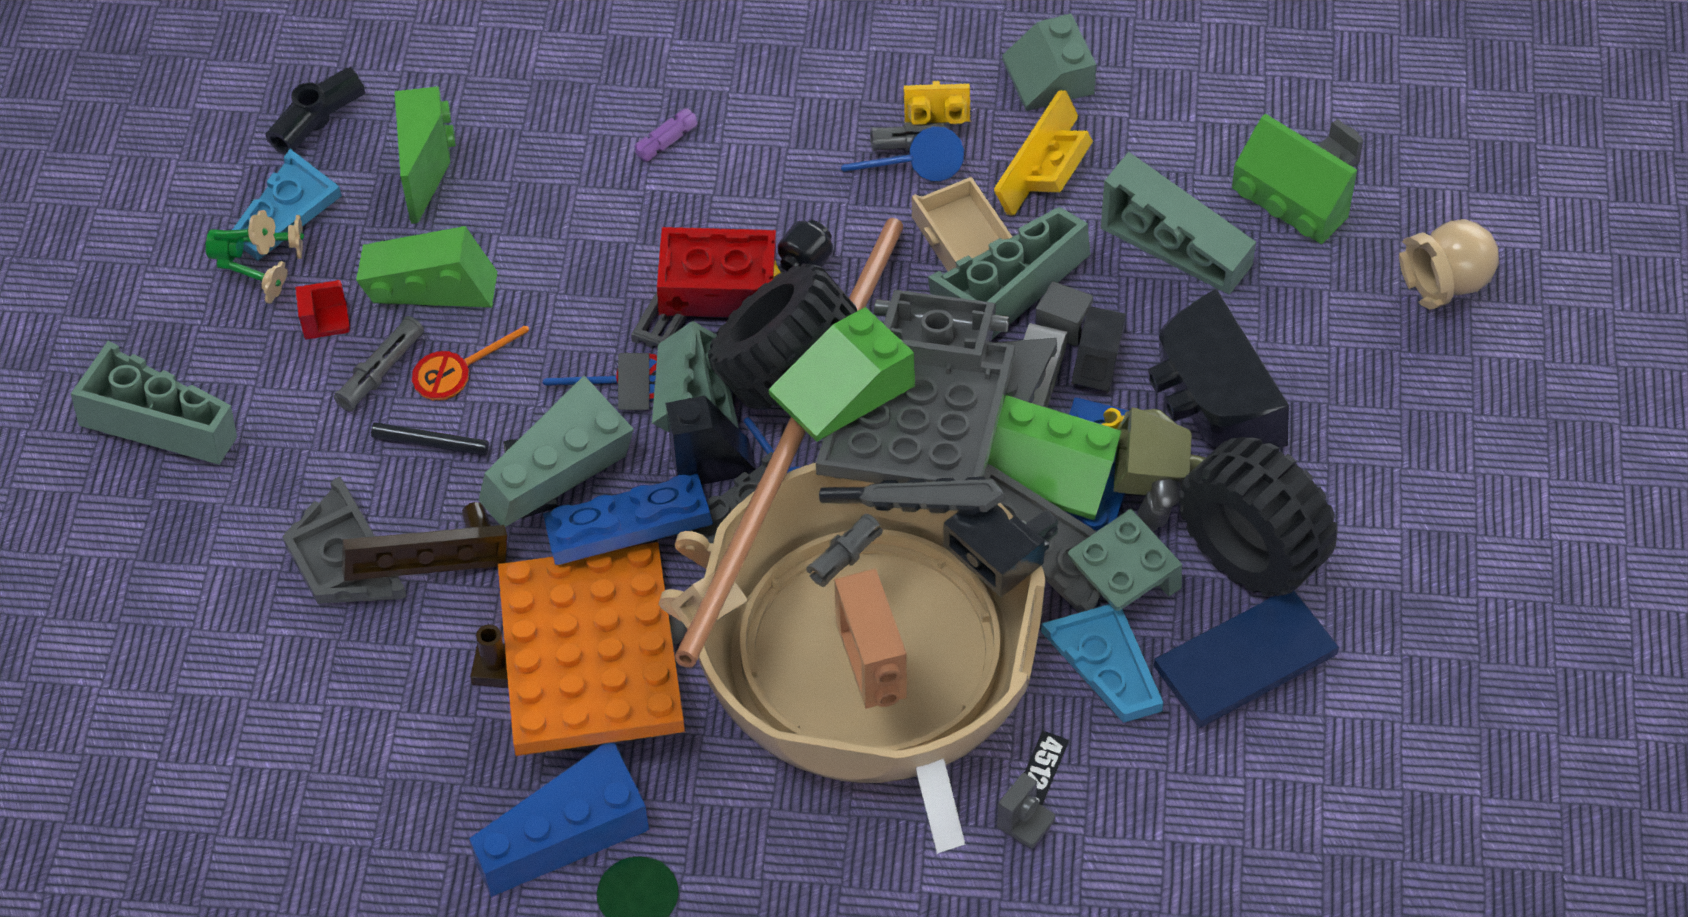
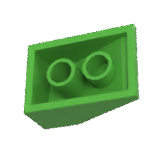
M439 86L394 91L400 176L411 224L418 223L450 164L449 147H456L454 126L446 125V123H451L449 101L441 100Z
M864 307L833 324L769 388V395L817 442L915 387L914 352Z

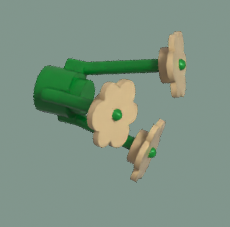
M260 210L257 215L251 216L248 229H211L206 238V255L209 259L217 260V268L230 269L262 281V289L264 294H266L265 302L271 304L275 297H278L281 293L282 285L286 280L288 270L285 268V262L280 261L277 266L274 265L266 273H262L233 262V260L242 256L244 242H252L253 245H256L259 254L265 255L269 252L270 247H274L275 241H288L290 248H296L297 258L302 259V239H304V234L302 233L301 217L296 215L295 225H289L288 232L275 233V222L272 217L267 216L264 210Z

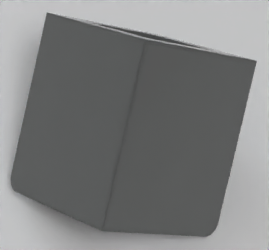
M1052 281L1036 307V325L1068 331L1067 344L1078 346L1081 339V322L1093 304V296Z

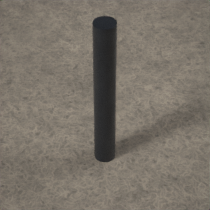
M374 422L371 429L372 438L486 456L489 448L488 440Z

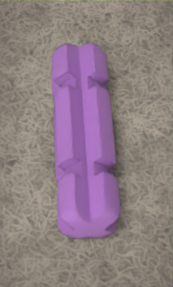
M688 108L682 109L674 115L675 120L670 118L649 133V139L645 136L634 146L636 155L644 162L651 160L658 154L657 150L662 152L681 138L683 131L687 133L696 127V115Z

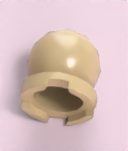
M1466 219L1446 222L1433 230L1431 235L1422 232L1403 239L1402 242L1406 245V251L1399 253L1400 267L1406 285L1409 289L1417 288L1423 297L1419 303L1429 310L1450 303L1454 295L1458 296L1479 291L1491 282L1499 265L1498 245L1491 232L1478 223Z

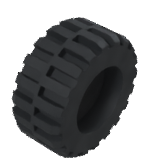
M802 264L801 267L794 266L787 272H781L776 275L769 283H764L760 286L758 291L752 296L749 295L742 302V305L729 315L727 322L721 325L716 332V338L712 339L710 344V350L708 351L710 367L745 406L762 410L769 409L772 405L778 406L779 404L769 395V388L833 324L857 312V307L822 267L811 264Z
M1240 437L1224 441L1185 476L1179 493L1181 517L1183 520H1186V529L1190 537H1194L1197 541L1198 549L1203 555L1206 554L1213 561L1211 564L1216 569L1224 571L1228 575V579L1236 584H1243L1246 590L1253 593L1261 592L1264 596L1286 595L1296 590L1334 552L1338 532L1337 523L1333 522L1335 513L1332 506L1327 504L1325 500L1327 496L1322 488L1315 485L1312 481L1314 477L1306 469L1303 471L1296 464L1297 460L1289 454L1284 455L1279 451V447L1271 443L1263 444L1261 439Z

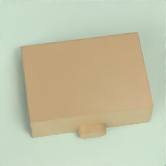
M972 177L922 197L918 195L912 196V218L947 271L956 268V261L968 255L974 258L989 250L988 244L997 239L1012 238V235Z

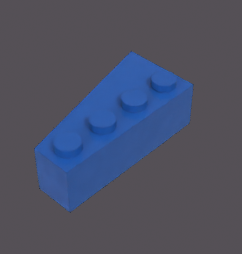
M612 742L604 743L470 837L469 841L476 866L490 897L644 833L649 830L646 806L615 743Z

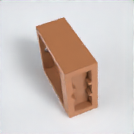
M876 568L834 579L836 626L865 709L875 706L888 707L901 699L907 698V653Z

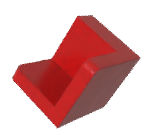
M340 280L295 287L298 317L305 340L344 334L350 331L347 302Z

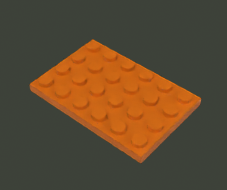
M658 542L633 545L560 565H555L553 557L498 564L515 756L685 732L669 614L659 606L661 593L665 591Z

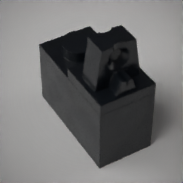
M995 505L987 512H978L975 515L959 514L957 512L944 522L943 546L995 593L1003 597L1043 565L1044 553L1050 548L1049 541L1058 533L1057 525L1059 523L1058 519L1048 510H1045L1028 523L1024 520L1022 521L1016 515L1009 520L1006 512L999 505Z

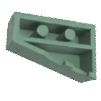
M694 321L658 344L652 424L669 432L665 403L705 395L739 428L730 388L711 369L709 364L708 351L710 350L712 339L716 338L717 335Z

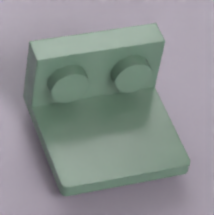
M1132 509L1068 551V558L1116 611L1122 610L1154 587L1157 588L1159 586L1168 597L1182 588V563Z

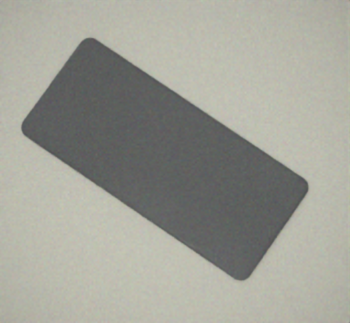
M648 353L618 354L619 410L649 409Z

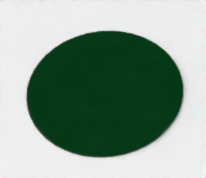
M646 856L628 857L610 866L603 874L597 887V903L604 917H668L674 910L678 900V883L673 872L661 861Z

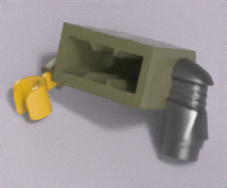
M1132 407L1130 411L1125 412L1124 416H1121L1119 410L1108 408L1103 414L1105 423L1101 425L1121 430L1116 449L1113 491L1146 495L1137 516L1151 531H1154L1167 523L1172 506L1176 505L1179 501L1180 488L1185 476L1206 457L1191 454L1192 434L1189 429L1175 423L1160 409L1140 410Z

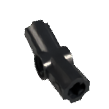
M349 67L319 84L307 82L298 85L291 93L292 103L265 133L267 142L277 152L284 155L290 149L295 151L311 131L322 129L327 125L329 114L366 94L358 74Z

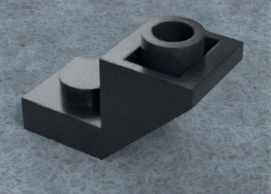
M1090 307L1086 314L1071 383L1106 391L1110 390L1126 313Z

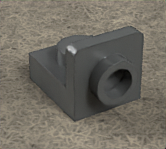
M1336 119L1331 123L1329 136L1319 143L1318 146L1354 167L1360 162L1363 138L1355 129Z
M1023 772L998 802L997 827L1028 848H1034L1055 822V814L1039 804V801L1036 799L1037 781Z

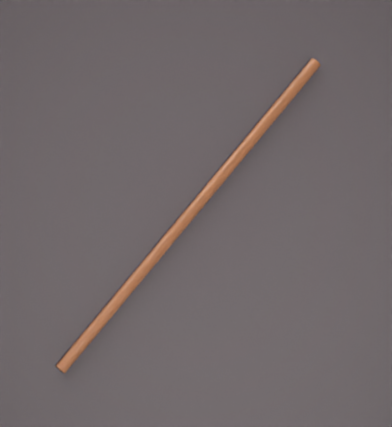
M890 218L886 221L849 297L856 305L857 311L867 306L903 231L902 222L896 218ZM792 417L676 652L675 660L683 667L690 668L696 664L805 436L806 431Z

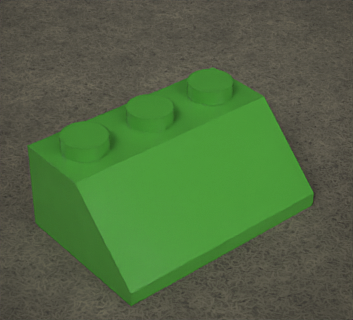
M1265 113L1259 120L1235 163L1232 189L1237 191L1243 198L1250 199L1266 209L1272 216L1280 218L1293 226L1302 235L1310 237L1322 245L1349 217L1357 169Z
M1006 395L987 464L992 465L1063 511L1094 520L1114 461L1121 430Z

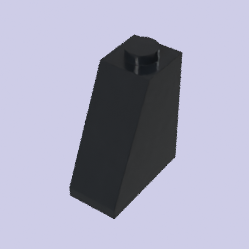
M705 395L665 403L671 456L676 476H689L698 473L701 485L735 479L744 472L749 475L756 470L748 438Z

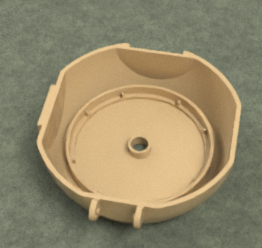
M812 463L786 473L735 580L746 596L747 602L714 624L698 657L701 668L715 696L733 721L763 749L796 768L839 781L883 783L916 777L915 767L928 765L944 759L945 765H948L968 754L993 734L1016 708L1026 692L1033 668L1043 607L1045 575L1042 565L1003 597H1000L943 546L944 522L958 511L949 510L946 513H930L928 509H920L917 512H903L901 508H892L889 511H876L874 507H868L864 504H822L819 500L821 487H865L875 483L816 475V463ZM754 492L739 503L717 528L713 544L709 543L706 537L696 532L684 531L677 535L675 548L681 554L706 569L704 578L717 570ZM1001 503L997 504L1006 512L1009 520L1014 517ZM864 514L874 517L880 524L878 527L883 529V534L877 537L859 554L860 559L853 566L848 564L825 587L817 585L810 578L809 575L812 573H807L806 567L830 547V541L836 535L841 537ZM876 568L907 653V698L901 699L888 707L875 706L865 709L836 626L834 579ZM673 589L663 591L659 601L660 608L681 621L670 603L679 597L683 591Z

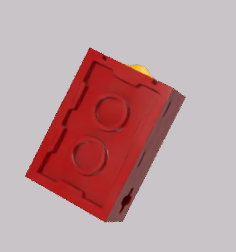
M662 227L657 277L659 315L675 316L676 314H682L684 316L729 317L734 310H737L742 305V302L749 295L752 296L758 291L760 286L764 283H769L776 275L781 273L776 263V230Z

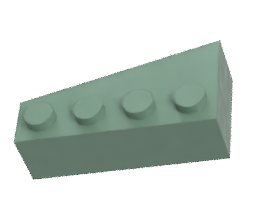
M1130 152L1124 156L1104 180L1100 229L1230 295L1252 267L1256 241Z
M1059 206L1018 228L1019 234L1012 238L1004 240L999 238L988 244L989 250L974 258L968 255L956 261V268L944 274L938 271L928 276L930 294L995 303V315L1009 316L1010 325L1045 294L1052 281L1058 283L1090 256L1088 223ZM993 331L991 340L1001 331Z
M109 340L71 392L78 425L219 465L237 439L231 405L193 385L186 387L176 381L175 375L165 370L158 372L146 365V360L135 354L128 356L120 352L119 346Z
M584 375L484 473L478 501L500 525L506 527L626 457L634 429Z

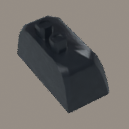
M1214 289L1178 312L1162 327L1159 334V358L1161 362L1148 369L1149 381L1157 393L1171 387L1174 388L1176 393L1165 397V407L1171 419L1177 421L1191 417L1203 439L1215 448L1224 441L1240 437L1261 439L1263 444L1271 443L1277 447L1288 446L1289 404L1217 289Z

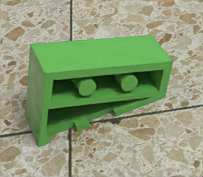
M463 226L364 244L356 281L373 303L492 308L498 272L467 227Z

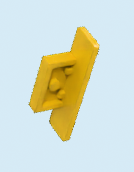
M1058 91L994 188V192L1006 215H1015L1030 191L1061 192L1093 143L1088 131L1070 130L1076 122L1078 114L1067 91Z

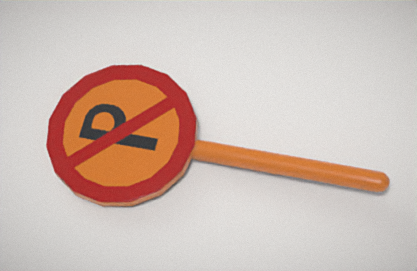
M523 326L466 359L450 351H437L426 355L416 364L412 372V383L416 392L422 397L433 401L446 400L456 396L464 389L469 380V365L529 332V327Z

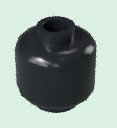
M815 220L795 222L777 245L782 268L787 272L794 266L801 267L802 264L822 267L833 253L832 235L829 230Z

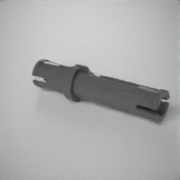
M406 316L402 323L364 363L360 362L354 367L351 378L333 395L336 403L344 410L352 412L370 390H376L382 384L381 378L413 343L423 335L425 330L421 323L411 316ZM399 342V344L392 350V352L386 358H384L386 354ZM374 369V371L368 376V378L361 385H359L366 378V376Z

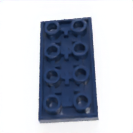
M1295 590L1286 595H1275L1154 659L1153 666L1198 727L1201 728L1338 655L1339 646Z

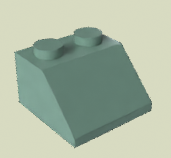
M1072 14L1037 22L1002 55V61L1026 111L1048 106L1058 91H1067L1070 100L1092 95L1095 92L1096 63Z

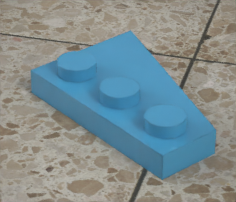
M290 149L284 157L285 163L279 172L272 173L266 182L268 186L259 199L252 201L232 230L248 229L251 216L257 215L260 210L266 211L267 216L273 218L275 233L288 232V226L295 225L296 215H300L302 226H304L342 196L340 187ZM275 241L274 247H270L269 252L283 241ZM244 242V250L257 261L265 256L259 254L256 245H253L252 242Z
M1108 604L1042 623L1041 633L1123 723L1163 711L1162 698L1123 609L1116 611Z

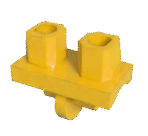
M932 81V85H904V122H911L913 125L942 122L963 124V122H970V84H940V81Z

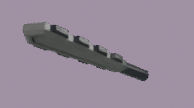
M968 477L965 480L958 481L954 478H938L933 482H926L924 479H910L906 483H898L897 480H883L879 484H871L865 487H821L819 491V500L822 504H864L868 507H874L876 511H889L892 508H901L903 512H917L920 509H928L930 513H946L952 510L958 511L959 514L975 515L978 512H987L1005 499L1004 492L996 482L985 477Z

